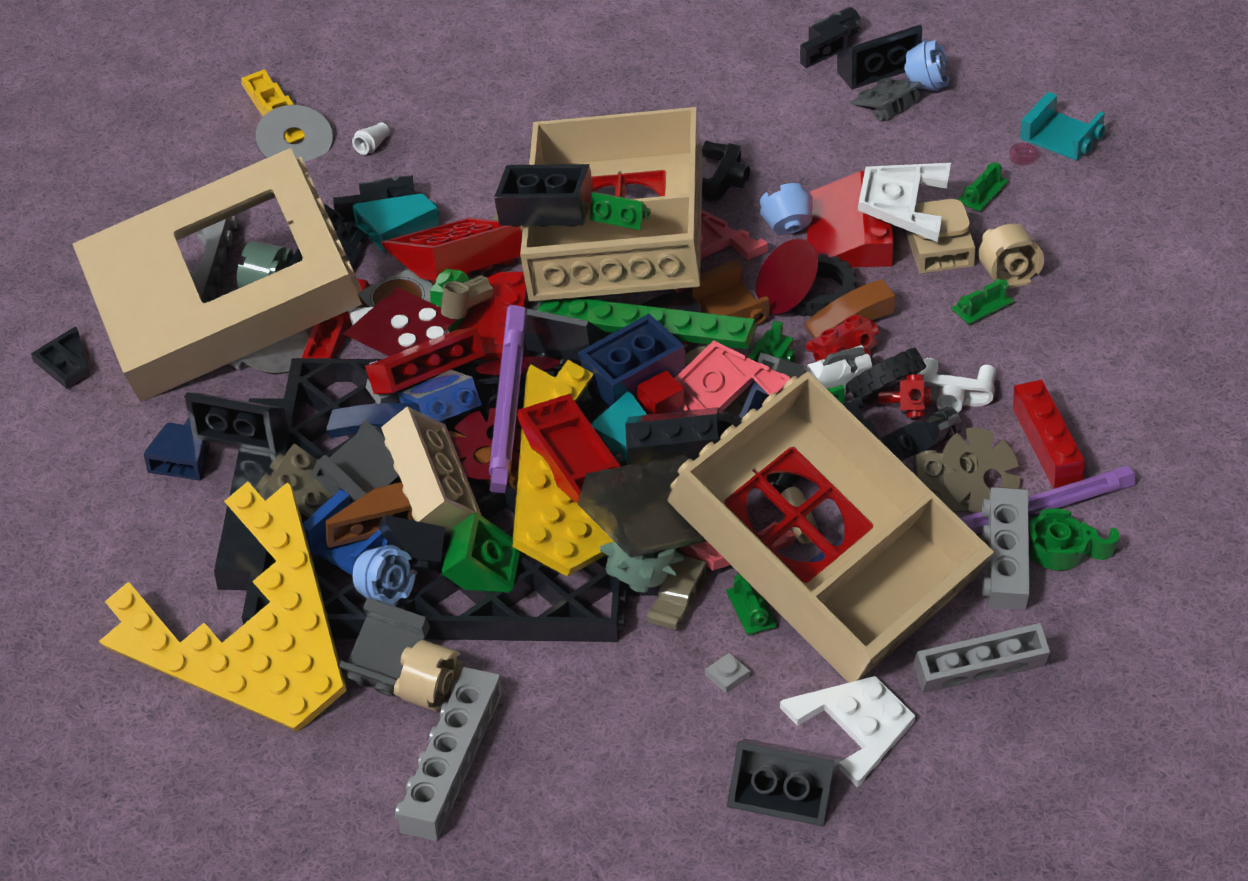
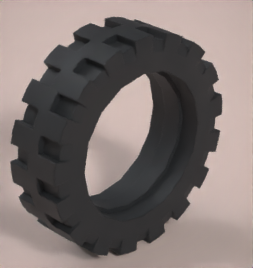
M827 254L817 256L818 268L816 277L832 278L839 282L842 287L828 295L807 294L800 303L790 310L798 312V315L803 317H812L834 300L857 289L856 271L854 268H850V264L847 261L842 262L841 258L836 256L831 258Z
M914 347L865 370L847 382V385L854 398L861 396L864 402L877 396L879 392H885L900 384V380H906V375H916L927 366L917 348Z

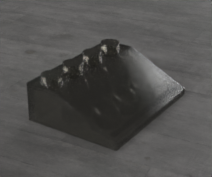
M685 455L586 473L578 505L630 558L707 542L667 501L672 491L670 485L680 475L677 472L678 469L689 459Z

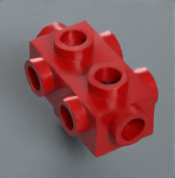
M852 315L847 317L844 323L835 328L826 329L821 332L819 337L809 340L806 348L807 351L813 352L816 362L826 359L829 354L860 345L864 347V352L870 355L872 353L871 348L878 345L876 336L879 335V330L872 320L860 315Z
M906 375V380H900V391L879 392L878 402L879 404L898 403L900 404L901 413L907 412V418L925 417L924 406H930V387H924V375Z

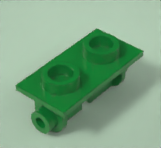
M997 162L988 164L986 170L972 185L965 188V192L957 200L961 201L964 206L981 212L1009 182V180L1001 177L1002 166Z
M596 192L591 193L590 221L642 230V221L649 219L651 215V209L647 208L643 201Z
M996 279L993 283L985 286L983 292L979 289L967 296L960 297V301L957 302V305L951 307V310L970 325L1014 303V300L1006 294V290L1009 289L1008 282L1005 279Z
M740 573L734 577L733 588L726 589V593L746 635L776 628V623L763 597Z

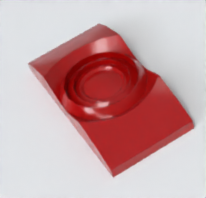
M570 394L518 410L517 416L531 449L546 460L558 488L570 499L580 505L631 487V480Z

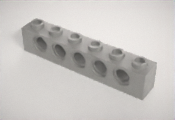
M464 667L459 679H454L451 687V697L448 703L444 702L441 707L440 721L437 727L433 726L431 729L429 745L426 751L420 753L416 774L409 777L406 796L396 806L395 820H398L400 833L438 841L501 698L502 687L499 674Z

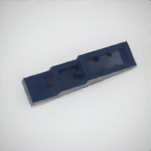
M413 403L367 404L332 410L326 431L331 438L355 434L365 420L382 431L381 427L407 406L420 413L421 410L419 404ZM447 418L440 422L445 424L447 428L450 418Z

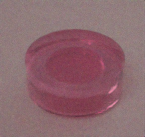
M1021 142L1011 146L1009 158L1013 163L1029 165L1036 160L1037 150L1033 145Z

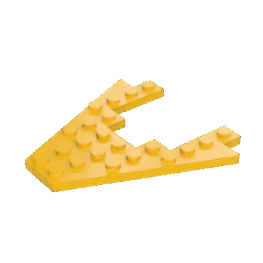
M567 360L556 377L530 365L526 374L523 408L570 394L576 403L591 382L594 373ZM522 429L512 547L559 573L569 576L606 556L599 548L601 545L613 542V539L607 532L615 533L616 528L621 523L634 520L633 526L647 527L649 522L662 525L679 516L680 513L667 500L672 491L670 485L680 475L677 471L682 464L674 466L662 486L634 472L630 478L632 482L630 488L579 505L558 488L550 466L541 455L531 449Z
M246 482L224 502L276 560L273 565L253 581L270 603L223 643L205 623L199 626L182 642H179L131 583L127 582L105 601L121 623L99 642L111 651L294 731H299L344 694L347 689L342 670L339 668L340 663L295 492L287 482L265 501L252 485Z

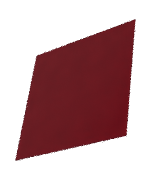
M396 287L343 334L378 352L392 356L432 340L426 334L430 327L439 326L445 331L457 319L443 316L441 307ZM424 308H432L436 311V316L432 320L424 321L419 318V312ZM396 315H405L408 318V325L403 328H394L391 324V319ZM411 333L415 335L416 342L411 346L405 347L399 344L398 339L402 334Z

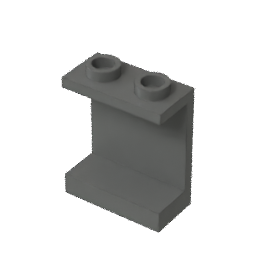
M367 420L362 422L357 434L331 457L326 455L321 457L316 462L311 476L332 496L339 490L348 493L351 504L373 489L390 485L400 477L394 469V460L391 452L385 446V437L378 427L372 426Z
M367 598L363 607L367 617L348 662L341 661L339 668L348 682L359 686L367 683L375 686L374 690L392 696L395 683L400 677L403 668L400 660L406 647L413 648L417 642L425 640L430 625L424 616Z

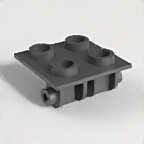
M890 77L879 80L877 86L872 89L861 91L858 94L859 97L850 101V103L853 105L875 107V118L878 121H887L895 116V113L899 114L901 110H905L918 101L920 94L915 88L922 84L921 82L909 81V79L892 80Z

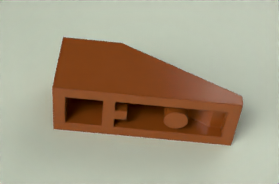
M402 482L375 488L326 520V544L328 548L369 539L378 530L379 522L385 515L415 521L412 516L413 510L409 499L403 493L402 488L404 486Z

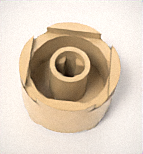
M1021 224L1002 225L995 229H989L983 234V241L979 248V260L993 280L1005 279L1009 284V289L1031 283L1030 278L1035 273L1039 274L1044 265L1043 251Z
M420 640L413 648L406 647L401 656L400 662L403 668L400 677L395 683L394 695L399 696L408 703L440 713L444 703L442 701L448 692H451L454 679H459L462 672V661L457 659V656L461 655L460 652L425 640Z

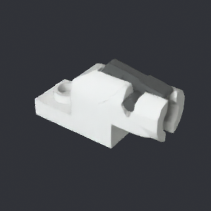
M862 345L829 354L826 359L807 365V371L825 388L843 385L845 395L847 382L865 370L872 368L871 358L869 354L864 352Z

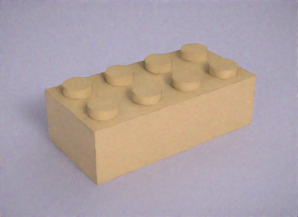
M407 406L381 427L385 437V446L391 452L394 460V469L401 478L404 486L402 490L409 499L413 510L412 516L415 521L446 527L445 535L450 536L451 528L474 512L481 515L445 424Z

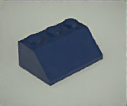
M650 314L578 352V357L584 369L594 373L591 383L596 393L609 406H612L627 391L636 399L638 385L666 370L675 377L685 368V346Z

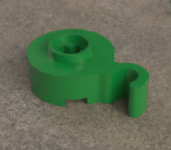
M1058 508L1044 509L1039 516L1031 518L1029 521V557L1035 563L1047 569L1057 571L1069 570L1079 565L1085 555H1089L1096 560H1105L1112 557L1119 540V532L1113 527L1110 529L1108 539H1103L1098 536L1095 528L1088 526L1084 521L1081 524L1078 520L1072 518V512Z

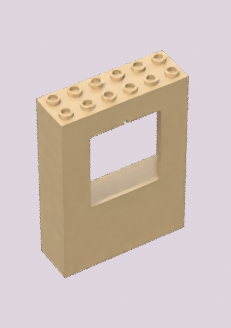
M292 148L72 244L123 374L140 402L362 305L358 297V293H361L362 289L302 157L296 158ZM276 197L302 254V261L210 302L202 303L177 240Z

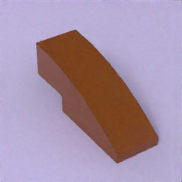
M883 279L865 284L834 300L805 322L804 327L811 337L815 339L824 330L837 327L844 323L847 317L852 315H860L872 320L892 314L895 309L896 296Z

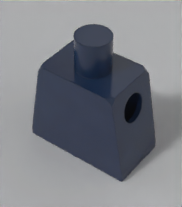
M189 418L186 419L184 425L167 423L144 452L147 472L200 481L206 463L209 443L205 440L193 438Z

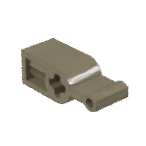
M683 555V561L673 563L670 566L677 574L676 576L668 574L667 579L660 585L657 600L648 612L647 622L673 630L679 628L685 612L688 613L707 579L705 561Z

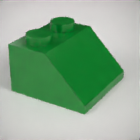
M474 512L451 528L441 574L464 590L509 593L513 590L520 551L512 547L513 538Z

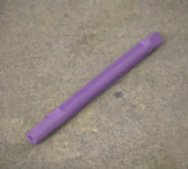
M510 305L507 308L489 467V474L491 476L490 491L505 493L507 478L511 472L527 320L526 307Z
M1127 465L1085 480L1028 497V517L1040 514L1044 509L1059 508L1103 493L1108 494L1134 486L1135 473ZM982 512L960 518L975 534L982 532L983 525H987V518L982 517Z

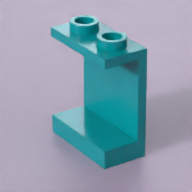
M1047 92L1021 120L1020 139L1077 161L1083 154L1087 155L1090 152L1092 144L1096 139H1102L1106 130V125H1104L1105 113L1099 111L1087 124L1056 112L1057 95Z

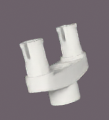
M933 358L923 359L927 367L917 375H924V387H930V400L936 402L939 410L945 407H953L959 413L962 406H985L993 400L996 369L993 366H981L976 380L938 375L937 360Z

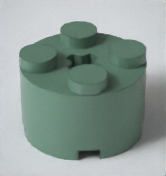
M250 241L241 255L246 256L244 265H238L237 288L244 287L286 268L293 256V250L282 246Z

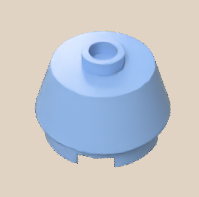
M926 39L907 51L905 63L906 76L910 81L921 82L922 84L915 89L939 91V88L949 85L950 77L944 76L945 64H948L942 44L938 45V40L929 41Z
M800 183L780 185L781 191L770 196L766 192L761 197L760 215L776 234L796 233L805 229L812 221L813 196L808 193L807 189H802Z
M385 545L363 552L356 560L353 568V583L356 590L366 598H371L394 606V603L400 598H407L415 580V574L410 573V564L408 560H411L410 555L394 545Z

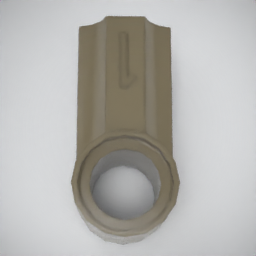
M478 276L464 283L454 281L444 284L441 306L442 315L451 319L464 318L468 308L491 298L493 287L490 285L489 279Z

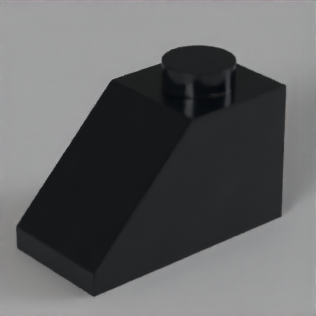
M385 515L379 522L378 529L389 545H394L410 555L411 560H408L413 570L430 572V570H434L440 564L446 527Z

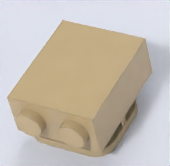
M956 199L917 203L914 212L942 216L938 242L905 229L919 274L974 266L975 245L969 231L970 222L963 203Z

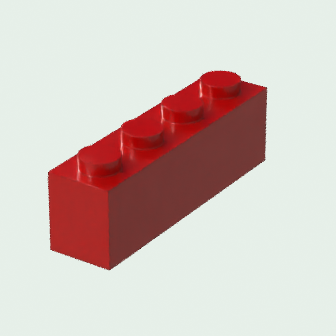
M477 328L457 329L369 364L365 368L373 394L394 393L485 356Z
M1043 380L1014 385L1013 411L1053 489L1083 480L1084 458Z

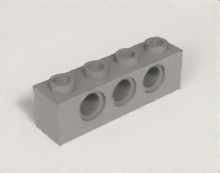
M991 487L989 498L983 499L982 517L987 518V525H983L982 541L994 553L982 568L987 570V577H983L982 596H987V608L1025 610L1029 598L1028 490Z
M1041 623L918 651L913 665L922 693L1044 666L1050 650Z

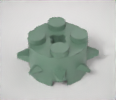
M634 520L621 523L616 528L615 533L608 531L607 534L613 539V542L601 545L599 549L608 555L607 574L629 584L630 588L636 592H646L648 587L661 585L667 579L668 574L676 576L677 573L670 566L673 563L683 561L684 557L675 551L676 546L672 544L673 536L667 530L650 522L647 527L633 526Z

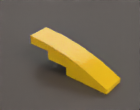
M265 69L241 78L242 86L263 116L275 108L294 105L290 97L283 94L277 82H272ZM296 127L289 128L284 132V139L290 144L298 143L305 138L304 132Z

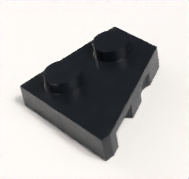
M76 326L31 353L33 362L66 389L90 375L79 331Z

